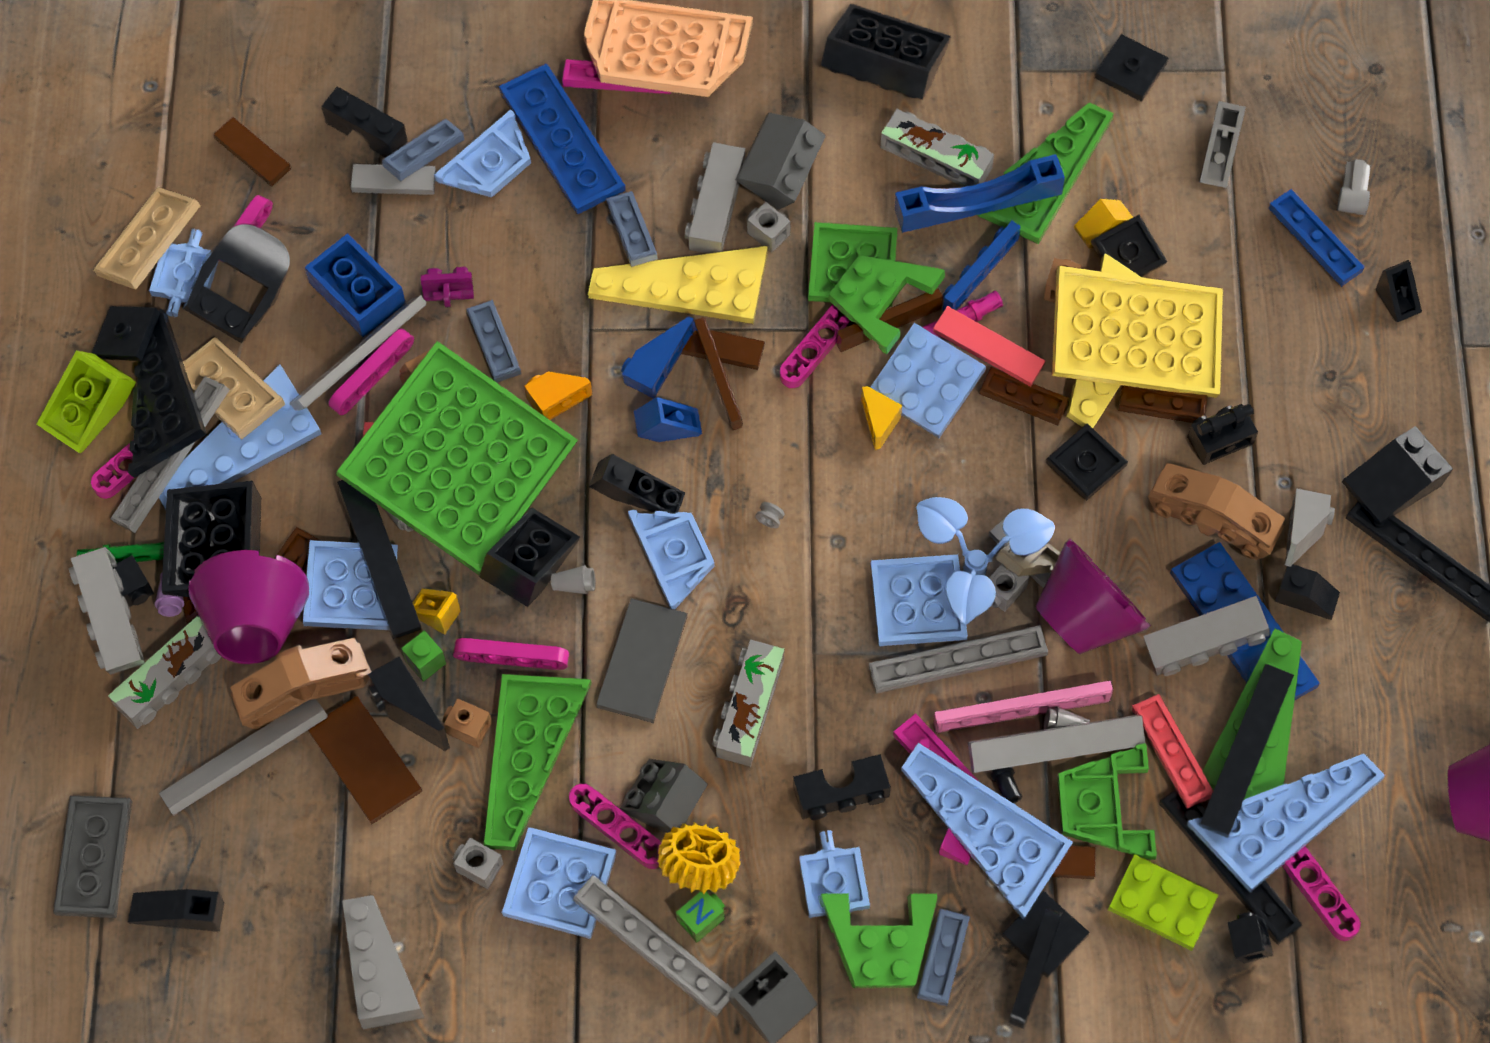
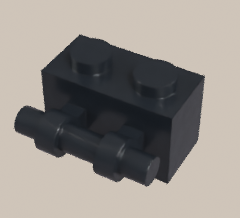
M1240 404L1234 407L1229 405L1219 410L1213 416L1208 418L1207 416H1202L1192 422L1187 438L1203 465L1254 444L1258 430L1250 418V415L1254 414L1251 404L1244 406Z

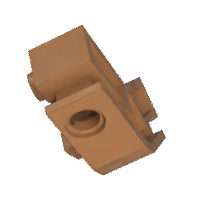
M1167 463L1165 468L1162 469L1148 496L1154 512L1159 516L1181 519L1189 525L1197 524L1200 533L1206 536L1217 533L1221 540L1232 543L1241 550L1244 556L1250 559L1258 560L1270 555L1285 527L1282 525L1285 520L1283 516L1239 485L1219 476Z
M355 638L302 649L301 645L278 653L276 655L277 660L231 686V697L242 725L259 730L308 700L364 688L369 680L368 674L371 673L360 643H357Z

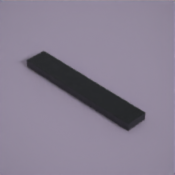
M344 480L338 481L337 485L392 638L395 639L420 631L421 625L377 504Z
M1359 501L1349 511L1345 519L1486 621L1490 622V584L1397 517L1393 516L1378 525Z
M1265 664L1199 825L1200 827L1226 838L1229 837L1294 677L1293 674Z
M1176 789L1160 800L1159 805L1247 910L1266 920L1269 936L1277 945L1301 928L1302 923L1265 880L1249 892L1188 827V821L1203 817L1206 809L1200 803L1187 809Z

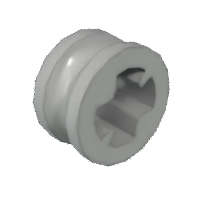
M763 502L760 506L762 511L756 513V519L767 527L778 528L780 525L779 519H783L785 515L784 511L772 503Z

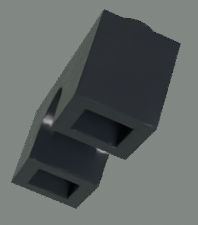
M338 86L321 106L326 124L347 136L353 129L356 130L368 141L370 149L384 157L389 156L408 142L403 123Z
M881 754L852 761L851 774L853 781L844 788L831 786L826 781L822 769L793 776V789L802 819L818 820L826 817L829 812L839 810V812L845 813L856 809L857 805L860 804L876 805L884 802L886 798L890 797L891 787Z

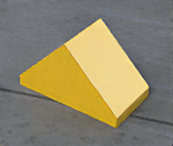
M1100 199L1074 225V229L1088 248L1093 247L1091 244L1092 239L1133 217L1121 200Z
M868 386L862 387L861 401L874 449H881L901 419L902 405Z
M422 588L413 601L419 621L444 635L461 612L457 595L453 592Z

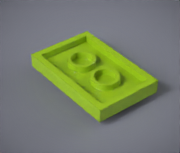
M1134 854L1108 910L1192 951L1218 894Z

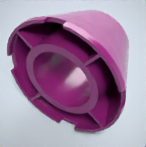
M1069 538L1065 542L1035 606L1043 618L1078 654L1147 630L1151 624L1145 621L1144 615L1104 571L1102 572L1092 559Z
M240 550L219 554L200 564L195 569L193 578L189 581V596L216 652L223 658L235 663L256 664L273 658L280 651L308 601L309 581L299 566L282 556L276 555L274 559L259 556V551Z
M1489 744L1449 765L1447 779L1450 809L1456 831L1490 842Z

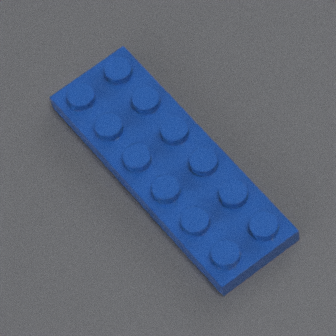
M547 63L499 86L501 95L514 112L518 122L577 215L606 201V198L626 191L625 184Z
M1218 542L1171 569L1170 574L1199 616L1257 596L1269 627L1270 636L1265 637L1266 640L1261 644L1255 646L1245 644L1237 647L1238 650L1227 655L1247 683L1274 629L1276 628L1282 632L1283 630L1223 545ZM1301 656L1295 700L1316 689L1320 684Z

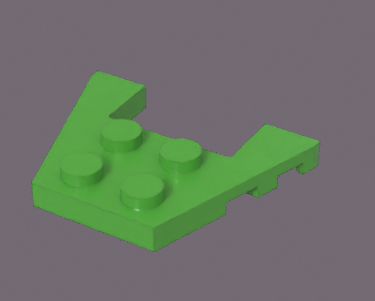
M859 255L829 293V301L851 322H855L862 328L863 334L869 339H873L883 353L888 354L900 338V329L879 320L906 283L932 295L945 278V270Z
M1146 743L1136 745L1135 748L1124 752L1120 751L1111 754L1108 758L1096 762L1092 761L1058 773L1062 835L1124 853L1135 854L1149 860L1156 859L1154 830H1122L1117 775L1148 772Z
M822 893L819 895L820 905L824 907L829 920L827 922L831 933H834L840 949L838 952L852 988H912L916 985L937 902V894H909L907 896L909 926H852L850 923L849 894Z

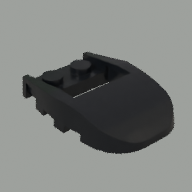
M247 224L237 225L228 230L206 255L192 285L189 299L183 307L187 312L240 343L245 341L248 333L254 326L256 327L268 310L275 304L290 265L289 253L281 241L264 230ZM218 260L268 288L253 315L203 286Z

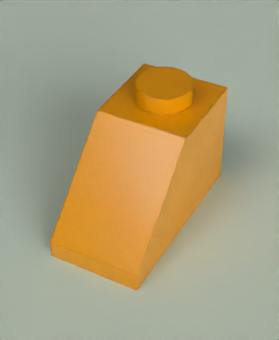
M549 371L543 375L532 377L524 385L528 402L533 409L549 420L592 395L591 382L588 378Z

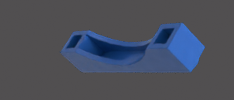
M1057 154L1030 160L1003 176L972 186L950 189L921 186L896 192L895 213L901 231L905 233L1062 195L1065 176Z

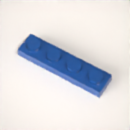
M1292 189L1270 203L1268 209L1341 287L1363 272L1364 266Z
M1011 221L1006 228L1001 227L996 232L989 247L984 246L979 251L975 263L972 266L967 265L959 276L960 280L955 285L950 284L943 293V311L947 306L957 310L1017 243L1021 226Z

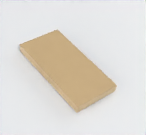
M157 187L93 271L99 277L136 290L201 205L196 199Z
M216 337L183 362L193 393L205 376L224 384L230 389L214 415L241 440L285 405L282 397Z

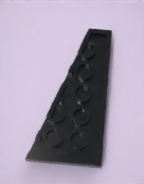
M162 309L158 310L160 315L142 361H139L138 366H135V376L138 379L137 387L133 390L131 426L134 427V440L130 441V451L133 453L132 463L128 467V473L134 478L207 435L168 315Z

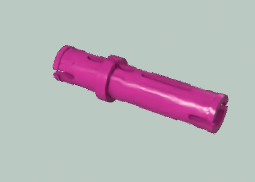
M993 291L980 299L968 301L967 305L956 311L978 322L982 320L983 316L1003 307V301L999 293ZM939 319L923 326L927 331L939 338L941 337L933 332V328Z

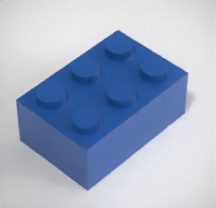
M348 233L304 267L309 284L362 337L406 304L402 287Z

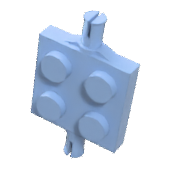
M191 230L187 244H171L158 261L149 291L151 296L170 300L166 314L171 317L172 315L177 317L181 303L188 301L192 285L201 268V263L211 251L199 246L201 236L203 235L200 230ZM218 262L203 285L208 289L211 288Z
M827 830L828 842L825 831L820 832L823 850L815 854L799 856L809 918L826 915L824 907H821L819 902V895L822 893L849 894L850 913L852 911L870 909L860 847L849 849L835 848L832 831Z

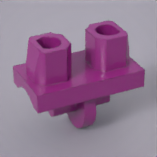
M456 267L453 273L442 274V270L438 268H429L426 275H421V285L425 301L444 300L445 308H450L451 300L474 299L472 272H468L467 267Z

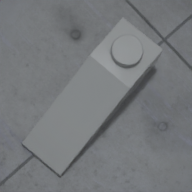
M1218 101L1200 183L1227 188L1245 113V106Z
M1296 488L1290 509L1285 557L1286 566H1292L1323 536L1326 524L1332 525L1335 508L1330 507L1331 495Z

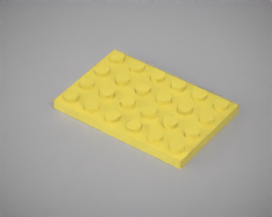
M1059 266L1056 270L1052 376L1176 393L1208 395V397L1217 398L1220 395L1223 289Z

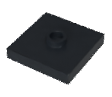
M1121 34L1096 71L1094 78L1142 102L1167 65L1169 58Z
M1140 214L1091 241L1100 259L1106 253L1141 277L1168 262Z
M110 306L92 353L103 360L142 361L160 312L155 307Z
M1088 423L1046 459V463L1086 501L1128 464V461Z
M1043 891L1024 920L1019 916L1003 932L1002 937L1029 961L1046 909L1049 908L1061 912L1062 916L1043 972V975L1048 978L1088 937L1090 932Z

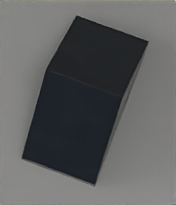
M1406 260L1383 270L1375 290L1394 321L1400 322L1421 313L1422 309L1411 262Z

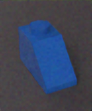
M656 397L634 411L638 437L656 442L697 437L702 434L698 408Z

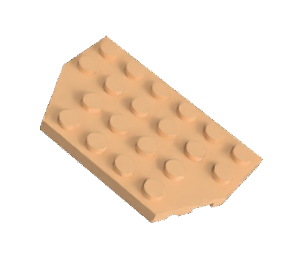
M593 0L584 31V41L602 83L709 97L744 63L753 17L632 0Z

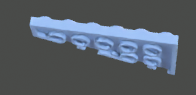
M281 365L263 381L283 398L285 405L242 440L221 422L182 461L159 496V500L165 510L168 489L232 483L322 434L307 408L295 411L289 404L299 394Z
M918 743L902 766L901 771L1024 920L1073 842Z
M1361 754L1332 765L1324 771L1301 777L1298 781L1283 784L1244 799L1228 838L1200 827L1202 818L1190 820L1187 825L1242 885L1251 892L1380 783L1385 775L1365 754Z

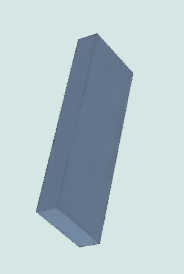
M444 119L382 160L383 167L398 180L402 181L463 141V132L447 119Z
M630 191L606 198L607 207L630 266L633 267L658 260L657 252L633 192Z
M493 300L467 308V315L493 380L498 383L521 375V369Z
M940 909L917 995L918 999L947 1006L970 916Z

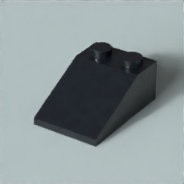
M1415 426L1392 440L1345 477L1342 483L1380 525L1441 487L1453 468Z
M531 508L487 552L479 577L528 607L548 585L552 573L557 572L579 541L580 536L536 509Z
M400 656L368 674L371 685L367 686L379 712L384 710L389 719L444 751L450 749L443 725Z

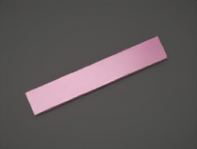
M1111 681L939 711L935 712L934 728L935 732L940 733L1045 714L1048 708L1055 709V707H1060L1067 710L1106 703L1110 701L1113 688Z

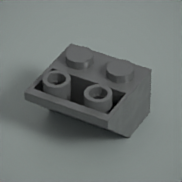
M648 759L647 763L641 768L640 775L634 785L626 793L625 800L619 809L660 832L669 833L672 827L680 828L682 823H686L708 784L686 764Z
M776 951L729 992L730 1003L768 1043H777L817 1006V1002L797 973Z

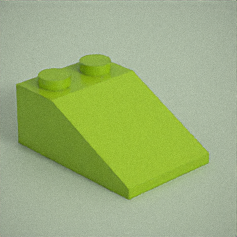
M76 350L36 425L78 453H82L124 406L136 381L97 355Z

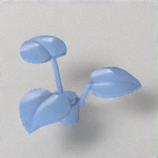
M933 497L919 502L916 506L918 526L922 535L927 540L943 544L951 541L954 535L958 537L963 551L962 555L965 557L963 571L954 572L950 576L946 586V594L951 609L964 625L969 624L974 618L987 611L995 600V586L985 574L988 562L993 560V557L1002 546L1009 541L1010 549L1016 555H1031L1038 552L1050 541L1055 529V525L1051 520L1030 509L1014 510L1007 515L1003 522V531L1007 536L1003 537L993 550L986 555L981 550L969 551L967 549L963 534L959 529L967 524L968 516L965 509L958 502L948 498Z

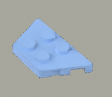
M510 109L434 174L435 180L444 185L491 198L531 164V159L515 120L514 112Z
M637 510L628 511V517L670 609H676L715 566L692 513L677 512L670 514L666 511H655V514L637 513Z

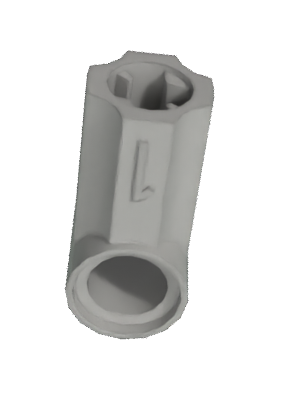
M1355 159L1346 163L1337 211L1366 215L1370 198V191H1367L1370 165L1366 164L1364 160Z

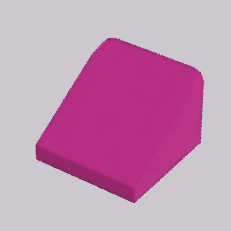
M948 828L941 844L939 855L968 865L971 855Z

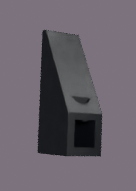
M614 454L598 462L589 484L590 488L613 500L654 513L655 511H666L670 514L679 512L686 494Z
M181 889L133 893L128 923L220 932L225 902L219 892Z

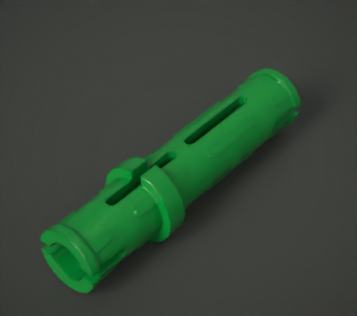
M164 541L113 547L110 544L103 545V548L106 547L115 557L116 563L133 555L136 562L163 560ZM101 548L77 549L76 554L79 556Z

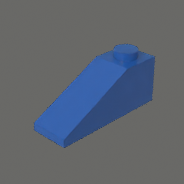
M688 316L636 350L632 358L628 357L621 369L624 383L654 399L696 329L694 318Z

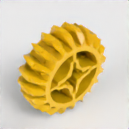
M695 822L692 826L682 823L680 828L672 827L671 832L665 833L658 849V867L662 869V876L669 877L671 884L678 883L680 889L684 887L689 888L691 893L694 890H700L703 894L707 890L716 893L718 888L726 889L727 885L733 883V880L736 878L740 867V849L736 847V840L729 839L727 832L720 833L718 827L709 828L707 823L704 826H698Z

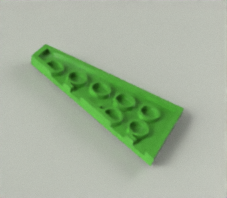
M1089 102L1068 119L1061 129L1056 133H1051L1039 147H1034L1004 172L1005 175L1030 160L1057 154L1065 176L1062 195L977 216L1004 228L1011 221H1014L1021 226L1020 236L1039 244L1112 122L1114 113Z
M1276 628L1269 638L1203 769V773L1213 791L1265 664L1291 673L1294 677L1244 799L1284 784L1302 641Z
M502 674L484 846L490 849L516 850L592 684L591 679Z

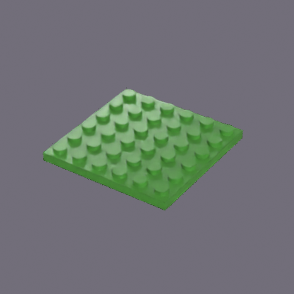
M437 341L337 470L336 475L480 576L487 552L524 516L576 445L578 439Z

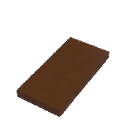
M358 696L329 713L325 720L308 730L371 824H374L423 792Z

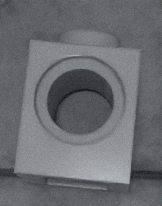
M767 202L759 209L754 208L747 217V234L762 246H768V250L771 253L790 236L791 221ZM764 224H770V225H772V226L766 228V227H763L762 225H764Z
M1001 564L989 577L996 590L995 600L991 606L994 608L999 607L1005 612L1027 588L1029 576L1019 577ZM1006 584L1011 589L1002 591L997 588V585Z
M469 838L465 845L461 844L453 857L457 873L486 889L489 888L503 865L501 854L472 838ZM474 857L484 859L483 863L478 867L468 865L469 861Z

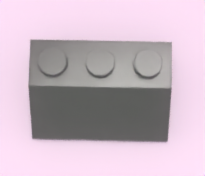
M769 112L735 180L780 210L796 201L826 135L805 120Z

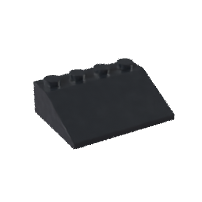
M850 4L826 39L821 66L828 68L834 73L853 76L856 80L868 81L879 85L883 89L895 90L904 93L910 98L923 100L932 84L951 36Z
M253 481L167 490L162 593L164 595L190 598L189 581L193 578L195 569L204 561L214 556L240 550L259 551L260 556L262 498Z

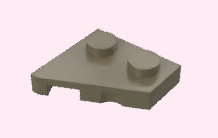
M1008 543L999 552L996 560L1003 564L1007 570L1020 577L1051 573L1060 552L1047 543L1034 554L1016 555L1011 551Z

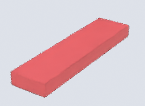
M949 306L946 307L933 328V332L1030 387L1046 362L1044 359Z
M1160 694L1132 705L1134 714L1142 716L1144 732L1186 808L1188 809L1210 799L1213 789Z

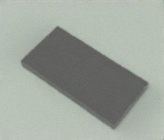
M631 598L596 704L597 708L654 723L688 617L687 613Z
M70 796L53 910L55 915L117 917L132 800L130 798Z

